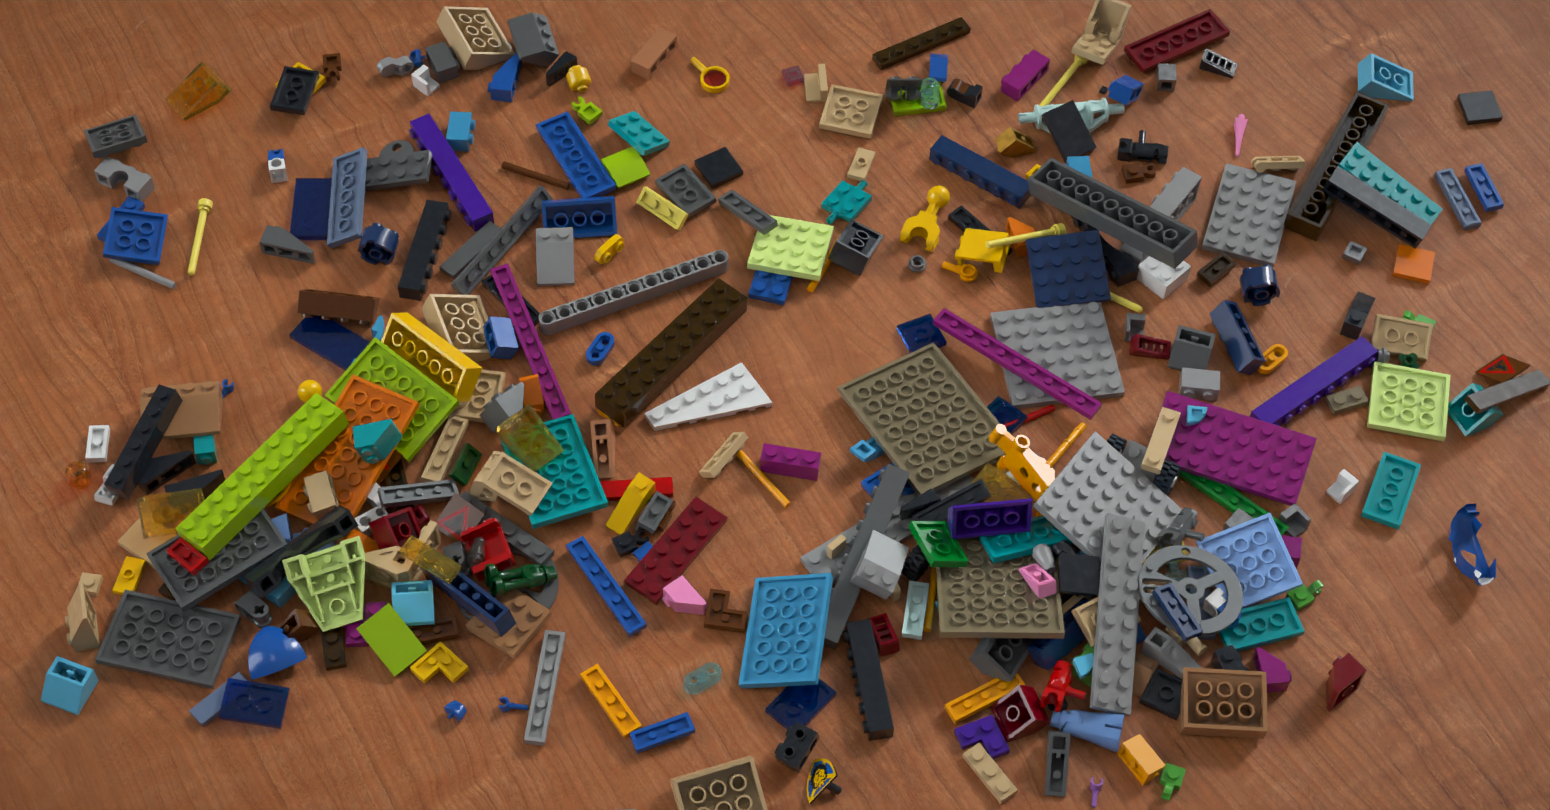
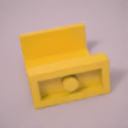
M966 228L964 235L960 237V247L956 249L955 260L958 261L960 266L964 264L965 260L993 263L994 272L1002 273L1010 244L988 249L986 242L1009 237V233Z

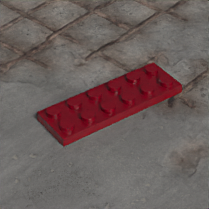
M1208 9L1126 45L1124 52L1144 74L1156 69L1158 64H1167L1229 36L1230 31L1211 9Z
M695 497L624 579V584L657 605L663 597V588L685 572L727 522L728 517L698 497Z

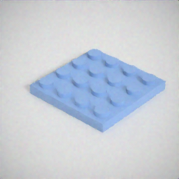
M1271 513L1205 537L1203 541H1196L1198 548L1218 556L1234 571L1243 591L1242 609L1303 586ZM1206 566V568H1207L1209 574H1211V573L1214 572L1213 570H1211L1210 568H1208V567ZM1222 582L1216 585L1215 588L1219 587L1224 591L1223 598L1227 600L1226 588Z

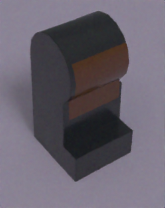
M957 78L948 87L947 94L952 99L975 109L982 98L983 86L978 84L973 86Z

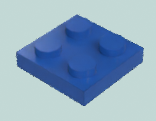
M756 270L748 298L785 305L793 276Z

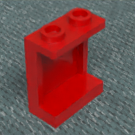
M496 518L487 519L482 524L469 527L460 533V537L465 543L473 565L471 567L473 574L479 581L485 579L484 567L486 564H494L499 572L516 565L503 528Z

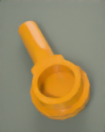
M946 261L942 264V268L958 273L963 281L972 282L978 276L977 269L971 264L960 266Z

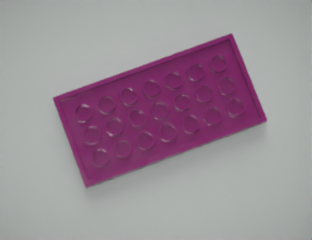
M1167 391L1162 407L1181 412L1164 463L1168 459L1182 466L1181 471L1289 506L1296 504L1317 438ZM1188 405L1207 407L1204 419L1198 424L1186 426Z

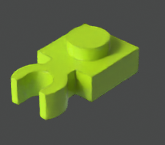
M580 96L578 97L580 104L571 102L572 109L577 111L578 116L589 125L603 116L601 109L591 101L586 104L584 98Z

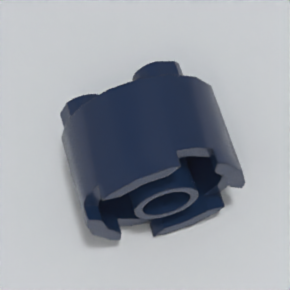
M373 223L372 226L364 229L357 251L361 253V258L370 264L377 265L378 262H385V265H388L394 260L399 242V234L396 231L383 227L380 223Z
M1265 264L1254 268L1247 267L1242 270L1243 274L1240 276L1239 281L1245 303L1252 302L1253 306H1263L1270 304L1271 299L1280 296L1277 274L1271 265Z

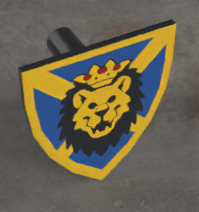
M818 758L813 760L806 788L809 804H812L825 789L837 795L842 791L840 786L833 783L838 775L833 763L827 759Z

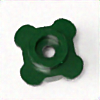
M1415 353L1399 355L1400 366L1419 368Z

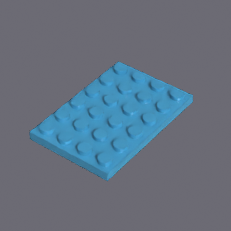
M831 573L755 579L738 684L741 689L818 685L833 582Z

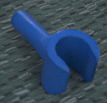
M224 379L222 382L223 399L227 394L234 391V382L227 386L228 379Z
M507 697L499 698L501 703L506 704L498 706L504 713L509 712L511 709L528 710V705L510 703Z

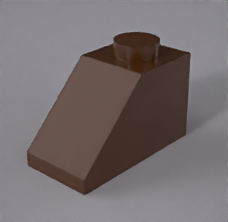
M294 609L277 626L283 629L284 635L288 638H295L298 643L308 640L320 628L309 610Z

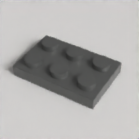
M685 163L655 180V185L674 205L689 214L687 219L716 203V197Z

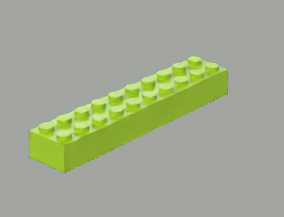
M315 393L175 528L179 536L210 561L349 425L344 411Z

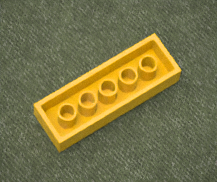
M408 312L391 313L381 342L459 402H469L482 367Z

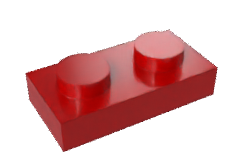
M181 537L166 550L171 558L194 576L209 563L204 555Z

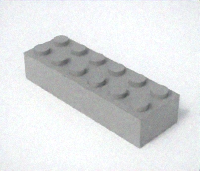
M1182 167L1179 172L1176 171L1171 182L1164 185L1162 193L1154 197L1150 207L1179 221L1197 199L1202 177ZM1125 243L1120 248L1123 253L1132 257L1137 266L1149 257V255Z

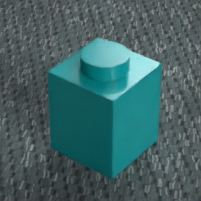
M214 435L194 436V451L197 464L208 465L217 462Z

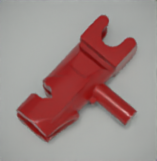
M1061 660L1056 662L1054 671L1041 697V708H1045L1047 704H1054L1056 707L1055 711L1060 712L1065 695L1082 700L1085 699L1086 692L1069 686L1073 681V666L1070 663Z

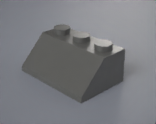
M532 12L507 21L519 60L548 68L559 56L546 16Z
M982 638L969 660L983 674L1010 682L1029 654L1027 646L1036 638Z

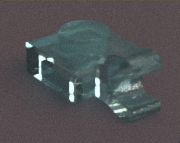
M1177 560L1166 564L1168 573L1165 576L1177 582L1187 578L1185 570L1179 571ZM1186 586V587H1185L1186 591H1187V592L1190 591V588H1191V587H1190V586Z

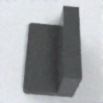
M656 491L638 519L634 530L637 531L642 527L654 534L672 505L673 500Z

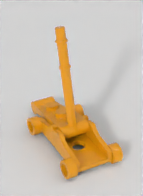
M1081 422L1075 427L1073 432L1047 461L1045 458L1037 456L1029 448L1030 440L1025 435H1018L1015 438L1002 424L996 425L988 439L1006 453L997 461V468L1003 473L1010 471L1035 503L1055 479V471L1052 466L1072 446L1074 441L1083 434L1087 425ZM1036 512V517L1043 516L1040 512Z

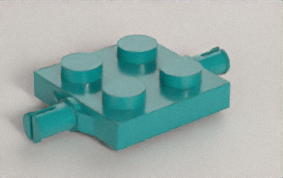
M842 180L821 203L822 208L831 213L826 222L832 225L837 218L848 222L851 219L854 220L872 201V195L863 191L868 183L861 180L857 186H853Z

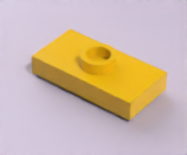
M126 556L113 587V593L123 595L125 590L136 591L146 566V561Z

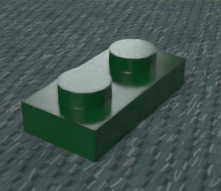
M469 443L464 444L448 476L461 486H466L482 453Z

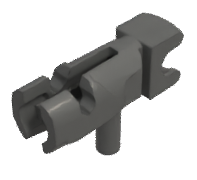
M1184 507L1178 516L1174 518L1167 529L1163 528L1157 537L1159 549L1167 545H1182V540L1185 537L1199 541L1204 540L1205 535L1203 533L1191 531L1195 529L1198 520H1195L1198 513L1194 509Z

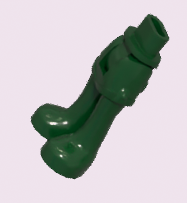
M492 563L486 564L484 567L486 585L490 587V594L493 597H500L519 588H534L547 584L550 580L557 579L554 567H546L545 564L522 565L519 568L499 572Z

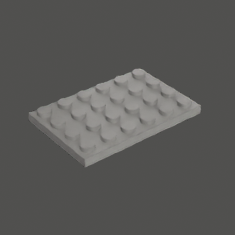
M1226 163L1201 249L1218 254L1223 252L1229 257L1260 265L1269 264L1273 268L1296 181Z

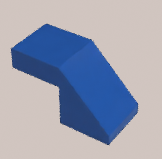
M930 53L929 81H947L948 55Z

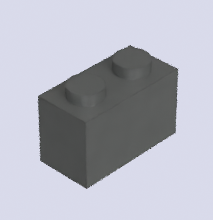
M445 41L425 48L427 60L439 84L459 77L458 70L460 69V64L457 59L454 60L453 50L447 46Z

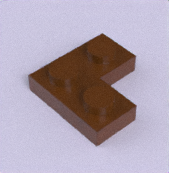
M710 588L704 628L744 633L747 611L728 609L730 591Z

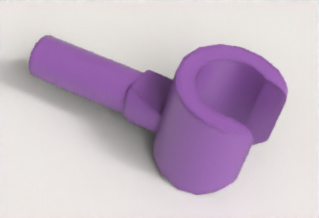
M1092 777L1089 786L1092 791L1091 807L1096 808L1098 793L1103 786V779L1101 778L1100 784H1095L1093 782L1094 777Z

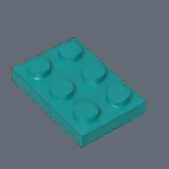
M636 111L609 120L608 126L643 156L669 147L670 141Z

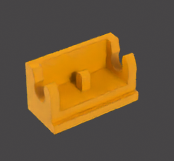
M1141 734L1123 742L1117 752V755L1142 786L1159 776L1158 772L1166 766Z

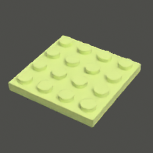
M770 215L777 220L778 226L765 235L757 231L747 262V269L820 281L834 226Z
M1374 361L1367 428L1444 441L1446 438L1451 375Z

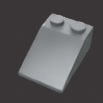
M573 227L536 228L537 286L575 285Z
M873 530L850 582L886 600L895 589L909 547Z

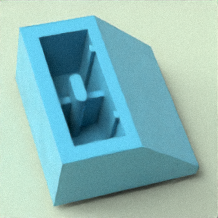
M432 580L391 583L393 609L407 626L435 624Z
M57 656L46 673L41 702L79 715L99 681L94 669Z

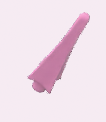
M1239 114L1238 118H1235L1236 122L1234 123L1236 157L1239 156L1243 134L1248 119H1245L1244 114Z

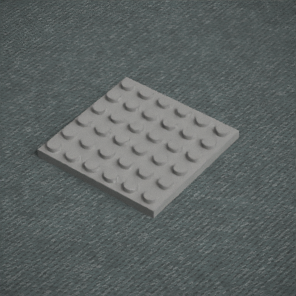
M1101 302L1045 308L1034 307L990 313L994 336L998 341L1094 399L1124 396L1125 390ZM1002 367L1012 410L1063 404Z
M1096 431L1088 438L1033 505L1038 512L1086 555L1099 556L1100 567L1104 522L1107 513L1145 522L1143 563L1158 544V534L1163 528L1167 529L1182 510Z

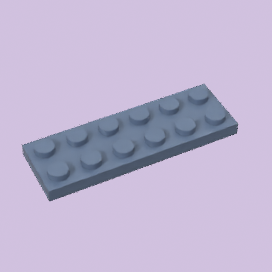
M364 147L333 158L327 246L331 249L357 240L362 236L367 150Z

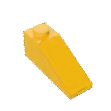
M638 472L624 492L606 523V527L619 535L625 533L656 491L655 482Z

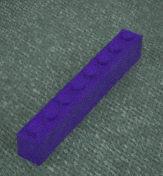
M430 114L410 121L411 129H409L411 138L416 139L420 151H431V164L434 174L441 178L440 181L443 188L448 189L450 199L452 201L455 200L457 203L456 207L460 214H464L466 224L471 226L474 232H476L489 221L494 223L491 208Z
M1363 336L1252 410L1250 417L1277 426L1288 424L1295 415L1304 413L1311 404L1316 405L1323 396L1330 395L1336 387L1345 385L1352 376L1356 377L1364 368L1371 367L1374 361H1376L1375 358L1378 350Z

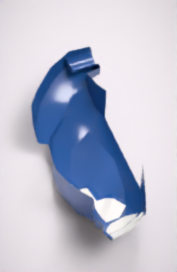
M1466 504L1454 516L1450 525L1448 540L1452 541L1454 564L1460 572L1468 578L1475 580V584L1480 586L1486 585L1496 578V558L1489 567L1476 536L1482 526L1476 518L1480 515V512H1477L1476 504ZM1461 550L1476 555L1475 567L1466 561L1461 554Z

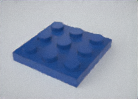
M112 207L103 258L160 265L168 214Z

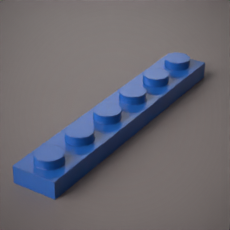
M584 536L567 544V551L628 636L631 637L647 628L644 619Z

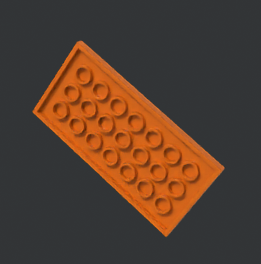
M352 374L335 403V406L344 411L349 425L292 480L288 492L277 502L275 508L308 524L313 525L318 521L317 517L314 514L311 515L307 504L310 503L309 497H306L303 486H305L304 478L326 470L333 479L339 506L349 509L353 517L356 518L396 446L385 460H380L374 464L365 463L354 446L353 426L392 419L403 436L420 406L419 402Z

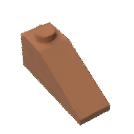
M611 419L590 421L593 462L599 479L615 477L616 439L614 421Z

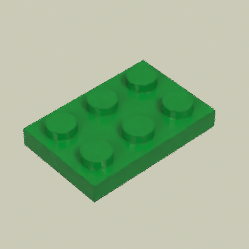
M911 521L909 529L931 567L955 568L967 566L969 561L957 540L951 538L946 521Z

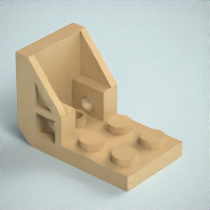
M1096 0L1087 20L1084 33L1072 47L1071 53L1104 65L1120 44L1132 5L1120 0Z
M494 451L473 481L469 494L478 500L496 501L499 496L532 516L552 486V482L507 454Z
M430 520L428 525L422 528L420 538L412 544L410 551L393 546L365 553L366 579L391 590V583L418 581L423 574L419 563L431 552H436L441 544L438 524Z

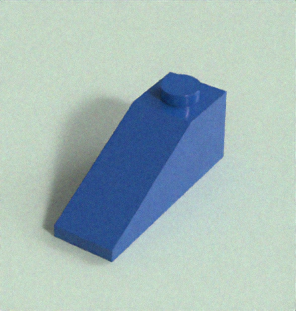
M517 52L493 75L492 82H489L488 92L491 94V100L513 101L523 63L522 60H519Z

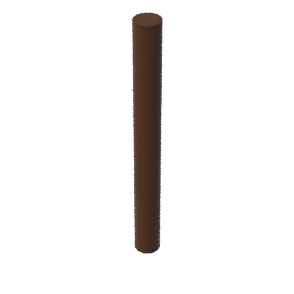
M505 161L502 163V168L566 190L570 187L568 182Z

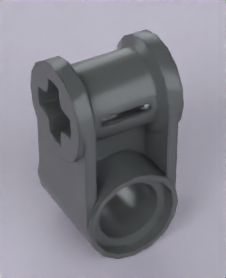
M461 540L442 548L446 561L465 576H468L471 568Z
M251 590L234 603L236 609L257 627L264 628L271 624L272 616L269 613L268 605Z

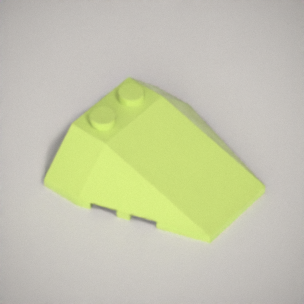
M360 536L341 541L339 545L308 555L300 554L282 560L287 580L294 587L298 596L305 603L323 632L363 620L365 552Z

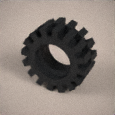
M918 544L912 549V552H909L901 571L903 575L912 581L919 580L930 565Z

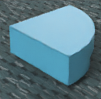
M1188 405L1186 426L1201 422L1206 415L1207 407Z
M1092 653L1073 658V664L1080 679L1086 677L1093 667L1094 657Z

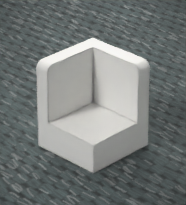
M422 65L411 74L413 86L426 96L431 95L440 87L439 83L430 77L429 68L425 65Z
M1343 469L1339 473L1336 482L1327 489L1326 494L1341 505L1355 492L1359 480Z

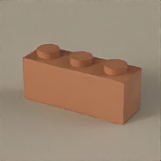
M659 27L656 32L650 35L649 40L642 44L639 52L632 56L630 60L631 72L650 80L677 48V35Z

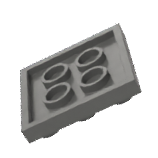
M136 114L84 130L94 158H104L108 154L120 153L127 148L140 147L148 142Z

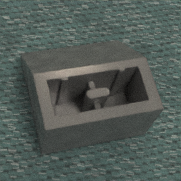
M1179 325L1167 367L1179 371L1182 370V367L1206 370L1216 334Z
M523 382L516 386L514 383L504 390V393H497L491 398L490 402L483 406L485 410L479 416L493 433L506 426L523 409Z

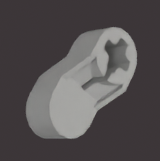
M402 56L398 59L386 57L378 62L376 68L383 77L393 74L404 76L413 70L414 64L408 56Z

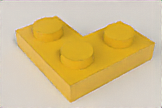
M440 641L414 663L410 670L424 684L439 671L455 683L469 671V668Z

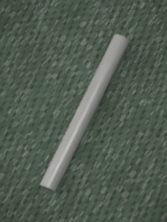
M110 259L111 263L171 289L176 288V282L127 261Z

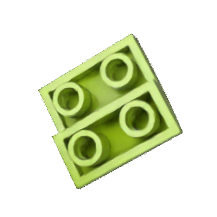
M633 147L601 159L603 166L615 182L617 190L650 176V172L643 159Z

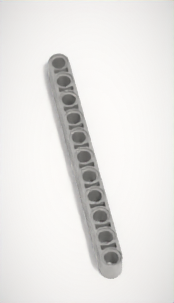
M717 250L543 311L539 315L540 331L544 335H552L724 274L728 270V254L723 250Z

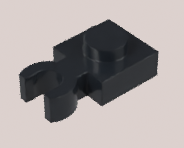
M644 529L637 530L634 535L628 531L612 538V544L620 558L633 553L638 549L637 545H643L649 541V537L640 538V536L645 535Z

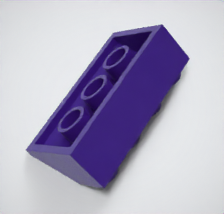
M1032 498L951 506L948 508V527L951 538L958 539L1031 532Z

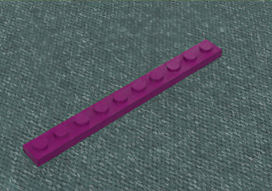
M508 263L490 269L533 375L538 374L542 397L552 420L571 415Z
M943 308L933 320V325L1089 420L1100 410L1102 403L949 310Z

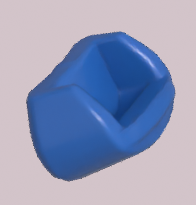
M416 49L410 52L409 58L415 68L424 65L422 59H425L426 56H421V51Z
M455 700L444 707L445 712L448 714L447 718L451 719L453 717L458 722L462 721L467 712L465 706Z

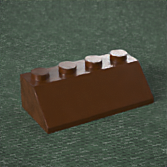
M302 289L299 291L297 313H302V317L313 318L314 315H319L323 320H332L333 317L340 318L341 322H351L352 319L359 320V324L370 325V322H374L376 319L380 297Z

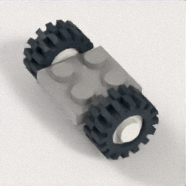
M1112 433L1107 442L1168 496L1179 477L1182 466L1167 459L1162 466L1160 475L1143 470L1141 465L1147 447L1130 439L1127 443L1126 439Z

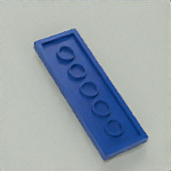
M568 111L536 124L538 133L581 198L600 197L617 190L615 182Z

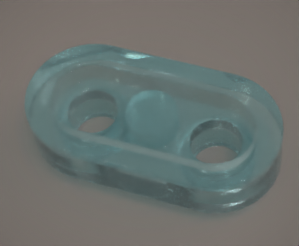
M925 78L920 89L921 104L926 109H934L939 104V84L934 78Z
M709 662L688 673L684 677V689L690 694H698L716 684L722 676L721 667L716 663ZM709 670H714L715 672H714V673H709L708 671H709ZM693 679L697 680L696 683H692L690 681Z

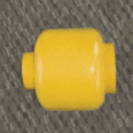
M580 65L573 66L566 74L571 90L578 91L579 93L588 90L592 81L585 67Z

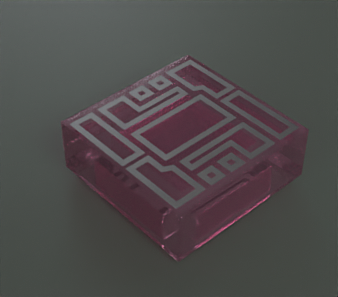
M799 66L782 70V75L788 86L804 82V76Z

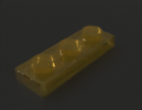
M412 535L400 549L401 555L449 584L461 570L460 564Z

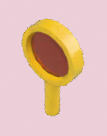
M692 57L690 59V62L702 72L700 83L704 90L710 93H720L728 88L730 76L726 69L719 66L707 68L697 58Z

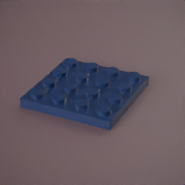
M1099 230L1032 238L1025 241L1037 308L1111 301Z

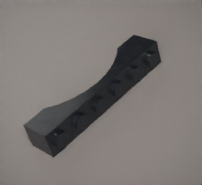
M1071 216L1074 225L1081 232L1098 230ZM1100 234L1105 267L1110 280L1114 281L1117 287L1137 280L1139 268L1132 257L1111 246Z
M338 505L243 578L254 594L264 598L276 589L286 576L282 560L300 554H311L324 545L343 538L359 525L349 509Z

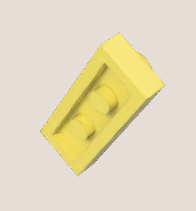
M643 187L636 201L637 204L676 230L682 229L689 215L648 187Z

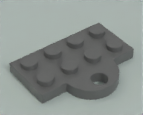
M397 140L387 144L381 150L379 157L367 158L365 191L428 183L432 159L431 151L415 152L411 144L404 140Z

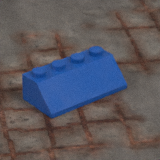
M615 196L546 200L541 203L543 228L573 227L574 238L617 234Z

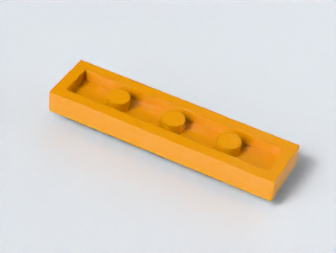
M598 663L580 673L581 679L624 739L630 736V732L642 728L641 723Z
M1018 673L1015 674L1010 682L995 678L946 703L944 709L954 724H957L992 706L1015 687L1025 685Z

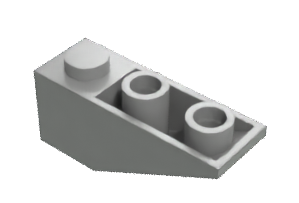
M1156 627L1144 641L1141 653L1158 661L1159 665L1181 679L1183 667L1201 668L1172 637Z

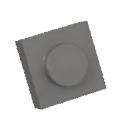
M1350 241L1342 258L1359 265L1367 248Z

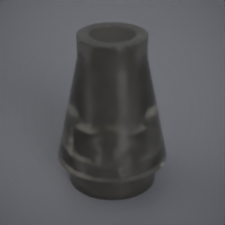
M481 537L474 539L465 556L467 564L471 567L485 561L486 541Z

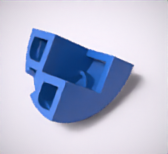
M265 626L258 631L251 642L248 655L249 672L251 678L256 679L305 660L307 656L295 638H288L283 634V629Z

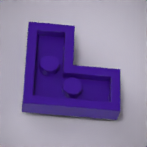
M993 715L954 729V734L962 750L982 743L992 759L1006 755L1010 751Z

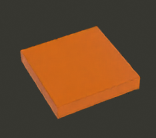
M1399 244L1392 276L1429 284L1435 252Z

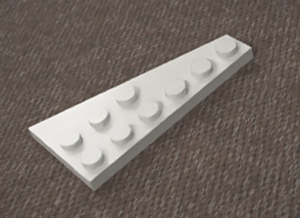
M741 362L644 413V417L653 430L657 431L677 427L681 423H696L700 419L706 418L710 420L734 415L739 411H754L758 407H772V401Z

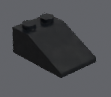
M851 219L836 240L828 259L834 264L848 269L851 273L861 276L884 235Z

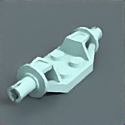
M1106 98L1089 100L1087 102H1075L1089 133H1092L1103 123L1108 122L1109 115L1124 114L1125 112L1124 104H1108ZM1036 104L1033 112L1018 113L1019 124L1035 123L1037 129H1043L1050 133L1045 122L1042 121V114L1063 104H1050L1041 107ZM1101 112V116L1094 119V113Z

